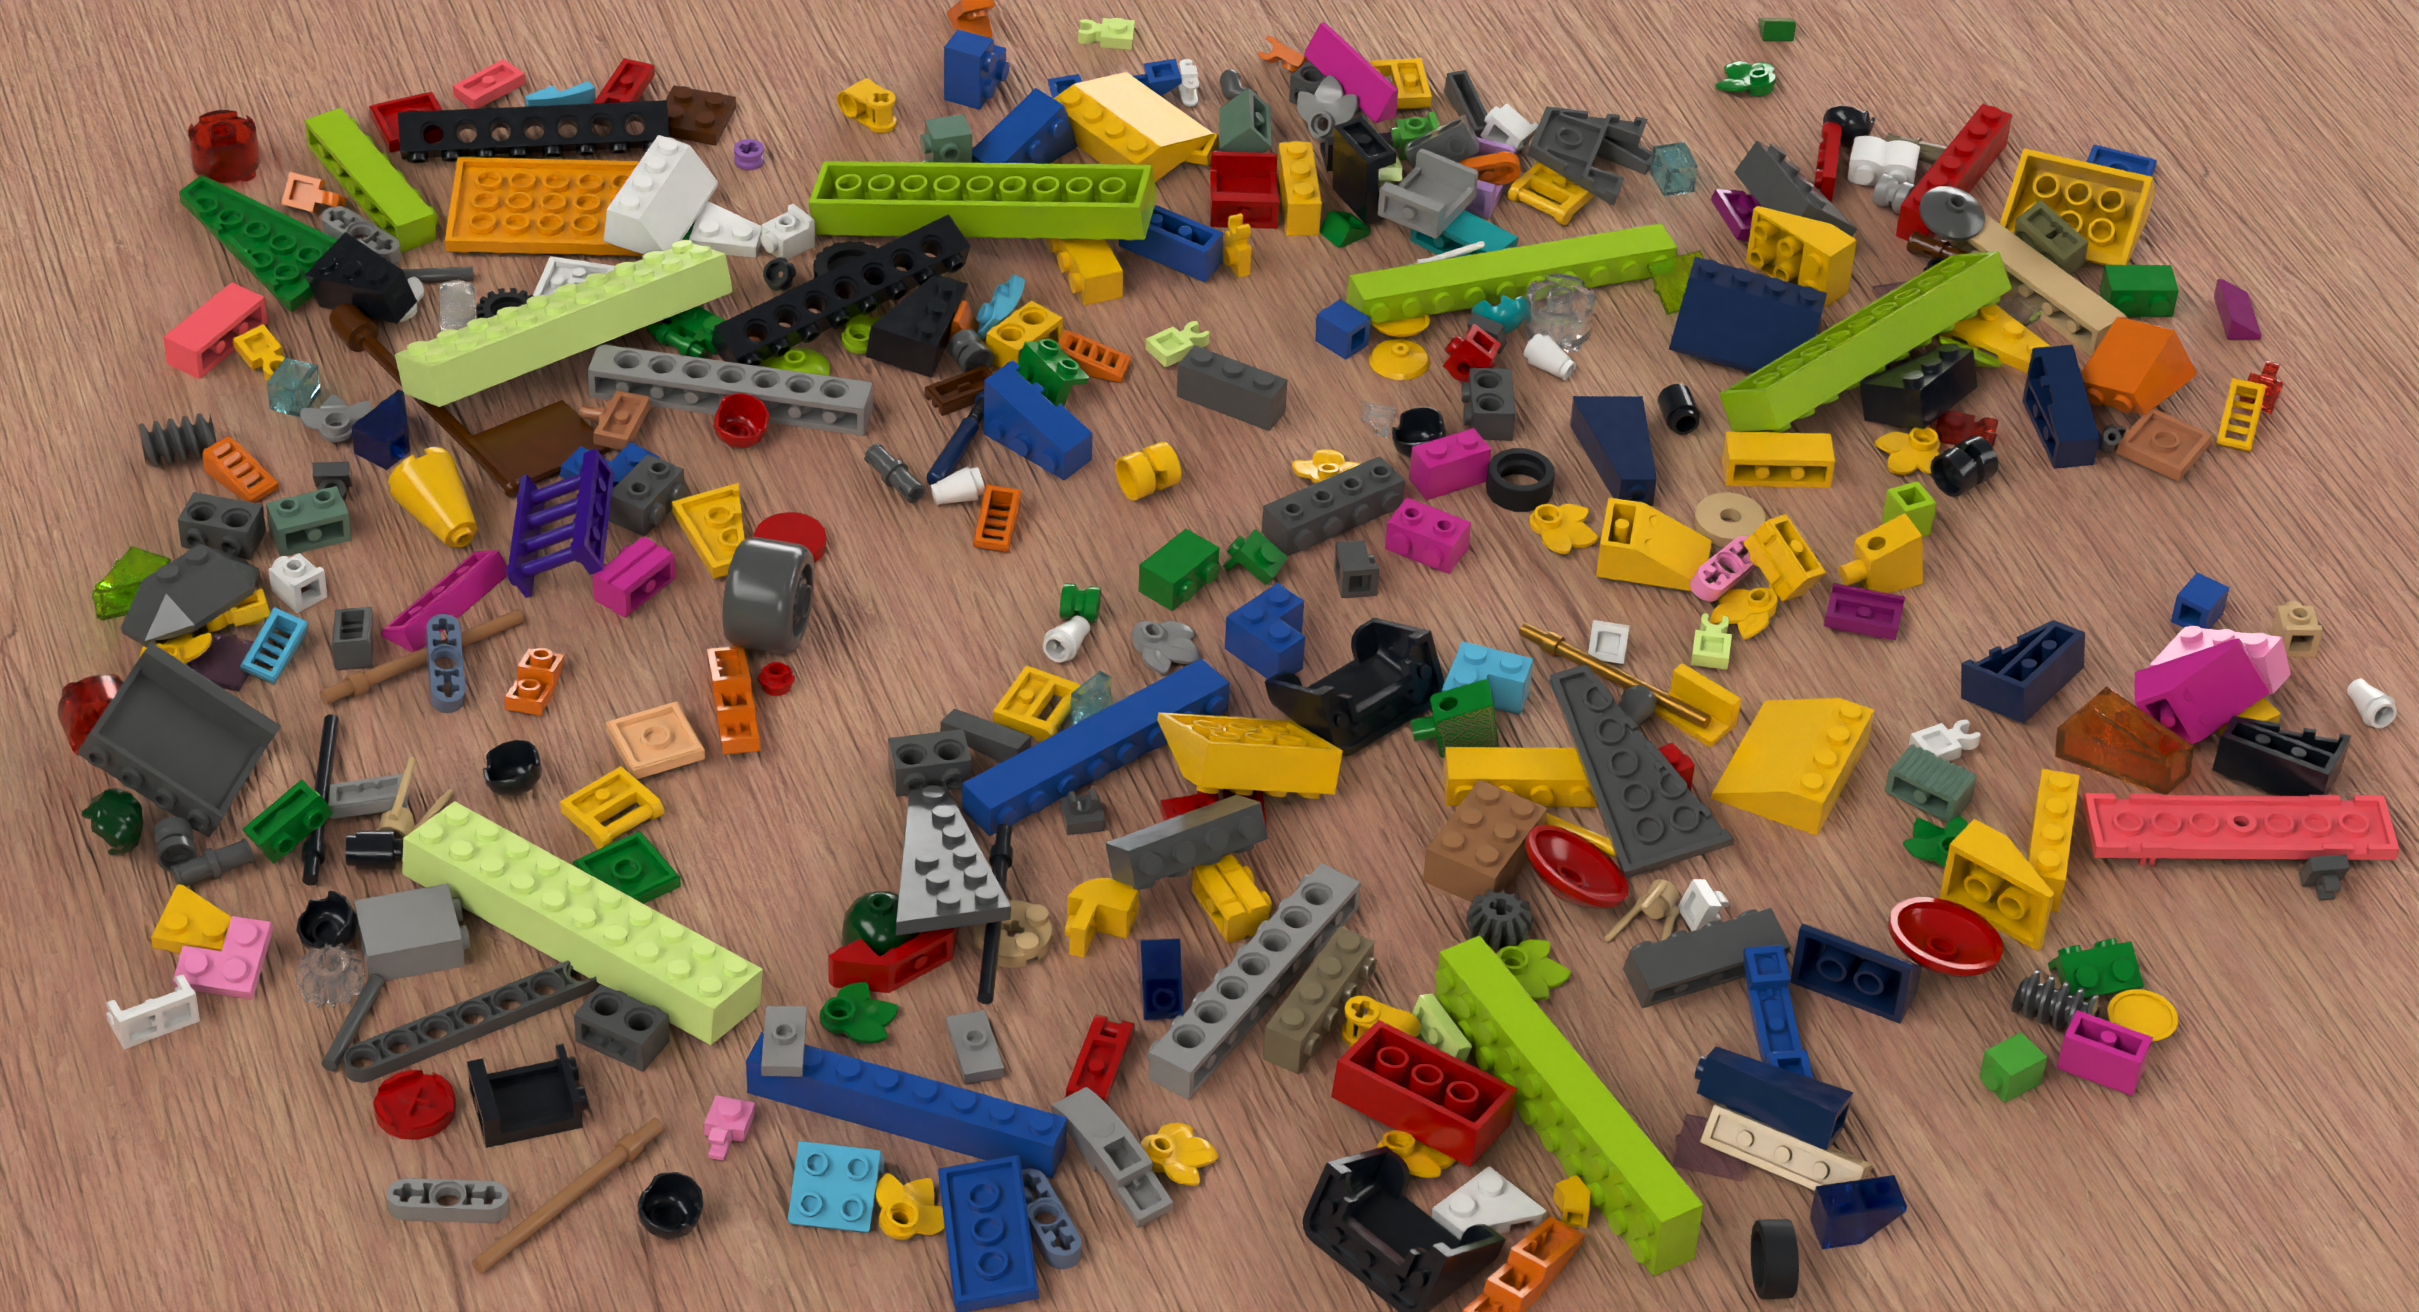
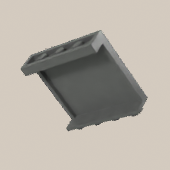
M150 642L76 754L86 759L91 765L113 776L124 786L135 790L154 802L157 807L168 811L176 817L188 820L192 825V829L210 837L225 817L229 806L281 725Z

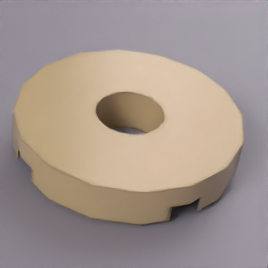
M1731 492L1714 493L1703 498L1696 506L1694 526L1698 533L1712 540L1711 544L1724 548L1739 536L1749 537L1755 533V530L1765 522L1766 515L1763 508L1747 496ZM1724 519H1731L1736 522L1730 523L1724 521Z

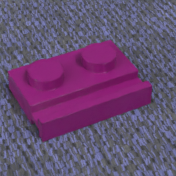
M1715 189L1711 197L1712 203L1737 240L1749 242L1753 209L1757 206H1762L1752 194L1746 195L1744 191Z
M1833 583L1824 627L1896 641L1905 597Z

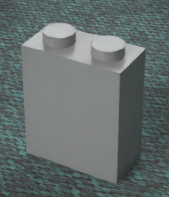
M448 883L354 900V910L358 923L357 932L368 977L378 975L384 981L465 966L464 950L470 949L469 934L466 925L459 927L458 922L463 921L459 898L452 899Z

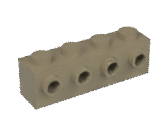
M1342 927L1337 929L1265 1026L1263 1060L1293 1073H1300L1308 1060L1316 1054L1327 1034L1335 1028L1340 1016L1344 1012L1346 1002L1350 998L1357 996L1365 982L1369 981L1377 965V960L1373 958L1375 941Z

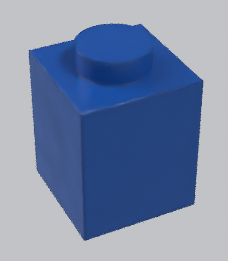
M1339 299L1317 314L1315 341L1346 360L1369 345L1371 318Z
M2197 572L2177 594L2171 622L2183 628L2199 626L2203 629H2210L2223 615L2230 587Z

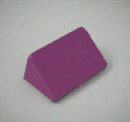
M2218 279L2214 299L2227 339H2261L2262 335L2248 292L2223 279Z

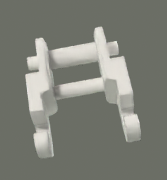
M1184 59L1179 63L1182 83L1178 85V91L1182 103L1185 106L1191 107L1198 103L1196 89L1199 87L1196 65H1192V60Z

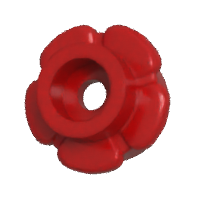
M772 662L761 669V673L758 675V682L762 685L763 691L768 695L782 696L791 690L792 684L795 681V675L792 674L793 670L788 665L781 662Z

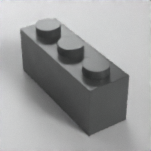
M1194 345L1178 364L1177 397L1270 431L1286 411L1288 380Z

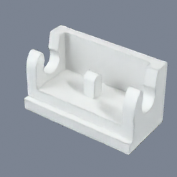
M183 974L174 977L179 986L175 988V992L156 999H148L144 1003L121 1011L115 1000L106 1002V1006L110 1011L106 1013L107 1021L123 1049L200 1021L196 993L190 987Z

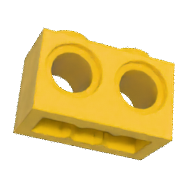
M1032 300L1019 310H1015L1011 316L997 326L992 327L986 333L985 342L994 355L993 364L1002 368L1011 360L1018 363L1025 342L1051 339L1058 343L1063 333V317Z

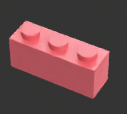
M231 282L163 337L167 364L198 379L202 378L235 351L233 338L262 324L265 326L268 324L265 297Z

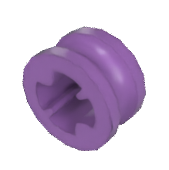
M744 139L737 142L734 146L735 165L743 170L760 168L764 163L763 144L754 139Z

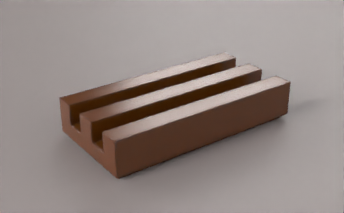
M986 365L926 386L925 397L927 400L932 399L934 408L939 407L941 416L974 405L976 395L984 391V380L993 373Z

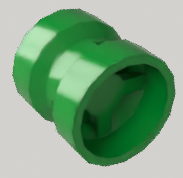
M1064 583L1060 600V619L1071 620L1074 616L1078 615L1085 618L1088 622L1097 623L1101 603V587L1089 586L1086 589L1082 588V590H1079L1076 584Z

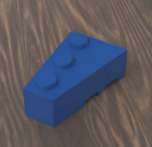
M1035 88L972 149V163L1050 164L1078 146L1065 106Z
M1011 360L984 380V434L1042 467L1047 472L1054 474L1062 480H1066L1092 460L1093 433L1062 404L1055 407L1041 394L1044 388L1037 382L1031 385L1017 372L1020 366Z

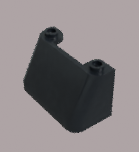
M1372 618L1360 625L1352 635L1351 650L1354 657L1353 661L1308 687H1303L1299 677L1294 673L1280 672L1264 681L1268 697L1275 707L1295 723L1343 750L1342 755H1352L1430 709V697L1433 694L1442 692L1445 681L1430 630Z
M1387 1146L1327 1162L1304 1212L1303 1229L1311 1242L1399 1312H1429L1492 1264L1498 1257L1506 1239L1485 1224L1473 1225L1466 1229L1461 1240H1459L1404 1197L1410 1180L1409 1169L1406 1162Z

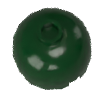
M874 891L865 893L857 898L846 911L842 928V944L847 946L861 938L880 957L890 949L897 948L916 938L920 932L896 935L899 894L891 891Z

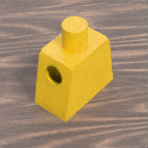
M1906 513L1856 538L1854 541V560L1838 567L1843 584L1849 586L1860 581L1865 589L1884 593H1891L1923 584V539L1921 533Z

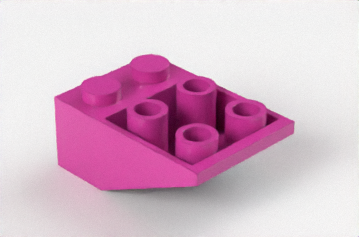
M2240 638L2135 672V704L2166 752L2202 741L2229 722L2233 716L2239 715L2270 693L2269 685Z

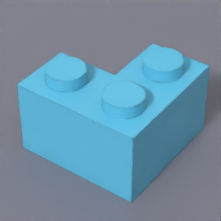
M1462 641L1442 692L1488 679L1494 709L1521 715L1530 692L1534 658Z

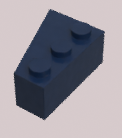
M2073 344L2033 348L2022 402L2053 468L2094 465L2097 450L2101 449L2102 439L2094 421Z
M2052 620L2018 636L2017 643L2003 650L1997 646L1990 649L1989 656L1974 663L1973 660L1969 659L1961 663V699L2024 724L2084 668L2085 632Z

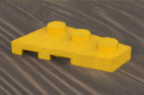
M1996 304L1979 308L1976 316L1955 323L1953 330L1939 334L1950 339L1953 336L1967 341L1966 345L1978 350L1983 348L1997 354V359L2002 363L2027 374L2032 349L2050 346Z
M739 482L672 501L673 515L713 579L728 574L735 550L740 542L745 540Z

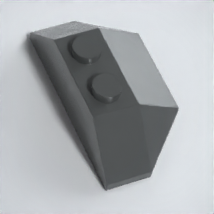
M199 544L142 580L121 626L122 633L147 647L150 642L156 644L157 640L172 639L196 631L253 595L257 579L260 577L259 568L233 554Z

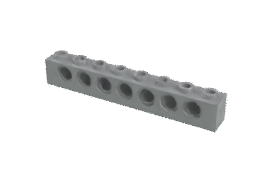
M605 344L597 345L587 370L589 397L612 400L616 390L648 396L650 397L651 406L715 415L722 398L735 393L753 395L764 402L769 412V423L864 436L873 411V382Z
M1320 863L1310 875H1304L1297 890L1290 898L1285 897L1280 902L1277 912L1269 921L1264 920L1260 924L1256 935L1248 944L1244 943L1239 947L1233 961L1226 968L1222 967L1218 970L1213 983L1205 992L1200 991L1195 996L1191 1007L1183 1016L1178 1015L1174 1019L1167 1034L1161 1040L1157 1039L1152 1043L1147 1053V1060L1149 1061L1148 1079L1189 1100L1322 951L1337 929L1343 927L1358 910L1361 882L1323 863Z

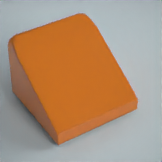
M965 300L960 302L952 320L949 340L954 334L964 329H972L978 333L979 324L968 302Z

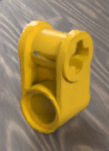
M863 78L837 94L838 107L846 117L856 120L876 133H887L896 128L897 120L893 115L896 96L892 91L882 88L868 78Z
M1363 995L1352 997L1346 1002L1344 1013L1347 1021L1342 1025L1341 1037L1350 1047L1378 1020L1417 1038L1421 1031V1023L1418 1018L1408 1011L1396 1009ZM1364 1008H1367V1014L1363 1016ZM1358 1029L1357 1037L1354 1036V1030Z

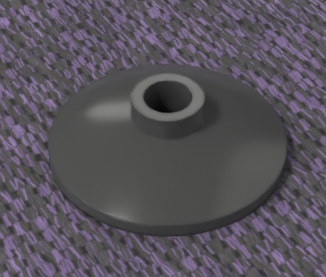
M1935 187L1923 195L1919 204V213L1924 224L1935 234L1949 240L1962 241L1971 239L1979 234L1985 222V214L1980 203L1969 193L1955 187Z

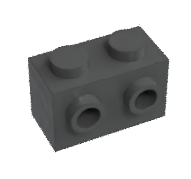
M647 454L612 489L609 522L646 536L656 525H660L665 516L672 510V501L685 498L684 469Z

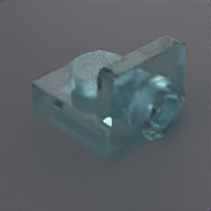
M1100 670L1071 693L1070 721L1076 724L1110 706L1112 702L1111 676Z

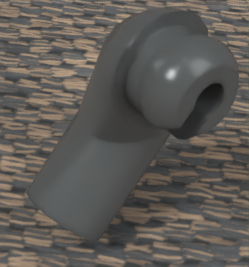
M1233 69L1225 70L1219 81L1224 97L1232 100L1247 89L1242 87L1241 75Z
M2113 424L2105 426L2101 434L2102 445L2100 450L2103 453H2111L2124 437L2126 429L2123 426L2114 427Z

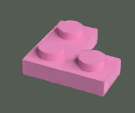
M232 916L222 951L183 946L174 977L183 974L194 991L253 1000L273 932L271 922ZM173 977V984L175 988L179 987Z

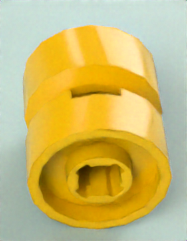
M1165 441L1145 447L1141 452L1135 451L1119 457L1115 462V474L1118 484L1127 498L1132 501L1153 494L1155 489L1160 491L1176 485L1181 480L1182 472L1178 457L1173 448Z

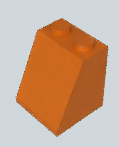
M2118 316L2081 371L2088 400L2091 404L2096 406L2106 405L2124 413L2134 412L2141 415H2146L2192 380L2197 373L2175 330Z

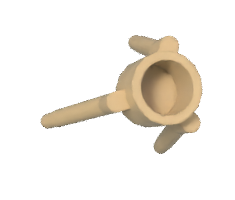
M410 757L407 761L392 810L382 812L377 829L395 830L396 838H404L435 816L454 794L452 789H448L414 825L413 814L408 809L402 807L416 762L414 757Z
M1664 879L1653 881L1645 895L1640 896L1637 903L1604 937L1605 941L1610 942L1641 910L1652 919L1666 918L1662 940L1667 939L1672 934L1675 919L1680 912L1675 906L1679 897L1677 888L1671 882Z

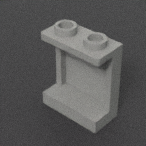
M1420 149L1416 155L1415 168L1398 185L1386 181L1380 188L1378 215L1436 239L1476 198L1478 171L1425 149Z

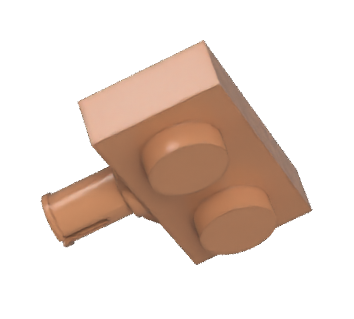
M616 390L612 400L602 408L583 403L580 407L579 418L599 422L593 433L595 445L623 450L630 442H633L651 408L650 397Z

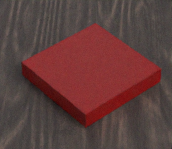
M433 92L369 106L370 116L390 153L400 151L398 112L442 110ZM433 130L425 135L424 140L429 144L442 140L443 135L439 131Z

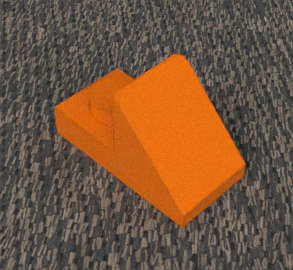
M960 0L947 11L948 19L955 31L959 29L987 38H991L993 35L987 12L995 6L994 0Z

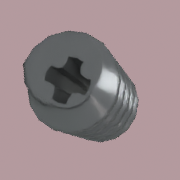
M201 413L196 414L194 425L191 424L187 416H182L180 427H177L174 420L169 418L166 430H163L158 421H153L151 432H148L143 423H140L138 426L145 463L146 458H149L154 467H159L161 456L165 457L169 465L173 464L175 453L179 454L183 462H187L189 451H193L197 459L200 460L202 459L204 448H208L216 443L211 414L209 422H206Z
M2036 969L2030 977L2026 976L2022 980L2011 1006V1011L2014 1013L2023 1007V1015L2028 1019L2034 1017L2038 1012V1023L2046 1025L2053 1018L2052 1026L2056 1031H2061L2066 1025L2068 1029L2076 1010L2095 1017H2099L2100 1012L2099 994L2095 993L2088 1002L2084 1001V988L2080 987L2072 996L2069 994L2070 982L2065 981L2059 989L2055 988V976L2050 975L2044 983H2041V970Z

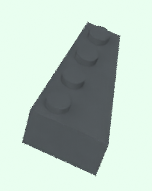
M1759 141L1755 142L1734 173L1762 207L1829 223L1851 237L1854 235L1857 228L1800 172L1801 170L1798 166L1786 158L1787 153L1774 143L1767 146Z

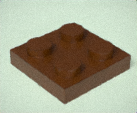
M673 85L666 98L669 137L716 146L736 109V97L719 92H708L691 89L686 86Z

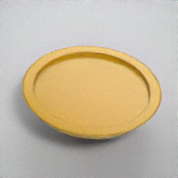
M1426 314L1422 317L1382 323L1373 322L1371 324L1383 334L1395 337H1409L1423 332L1430 324V317Z
M1390 339L1381 342L1372 349L1369 354V364L1376 373L1388 379L1411 380L1420 377L1429 369L1430 357L1419 344L1413 341Z
M2131 989L2120 992L2111 999L2107 1008L2110 1022L2153 1037L2152 1042L2169 1037L2178 1026L2179 1018L2174 1006L2166 998L2152 991Z

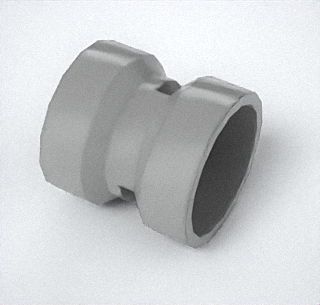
M1885 173L1876 184L1872 202L1881 207L1892 206L1893 212L1899 214L1901 204L1916 185L1907 181L1901 184L1897 181L1896 177Z

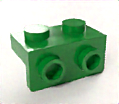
M1041 339L1040 341L1024 343L1017 363L1020 369L1017 372L1031 385L1035 382L1039 383L1044 388L1041 394L1055 407L1059 404L1065 406L1072 385L1087 384L1089 376L1079 367L1076 361L1072 360L1060 348L1057 342L1051 339Z
M301 779L242 830L274 864L282 856L289 854L313 830L320 828L325 820L334 813L322 796Z
M2116 938L2106 939L2094 943L2093 949L2083 951L2081 945L2069 946L2058 950L2059 956L2048 962L2050 971L2058 970L2061 985L2065 981L2070 982V995L2073 996L2080 987L2085 989L2084 1000L2090 999L2095 993L2099 994V997L2144 987L2132 941L2118 944Z

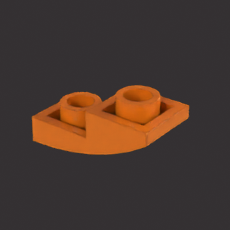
M529 648L517 665V679L505 696V710L541 716L557 685L565 662V655L553 653L545 648Z

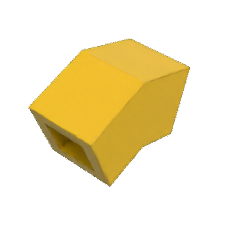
M1577 1175L1555 1184L1553 1201L1562 1211L1561 1222L1568 1226L1587 1228L1591 1191Z

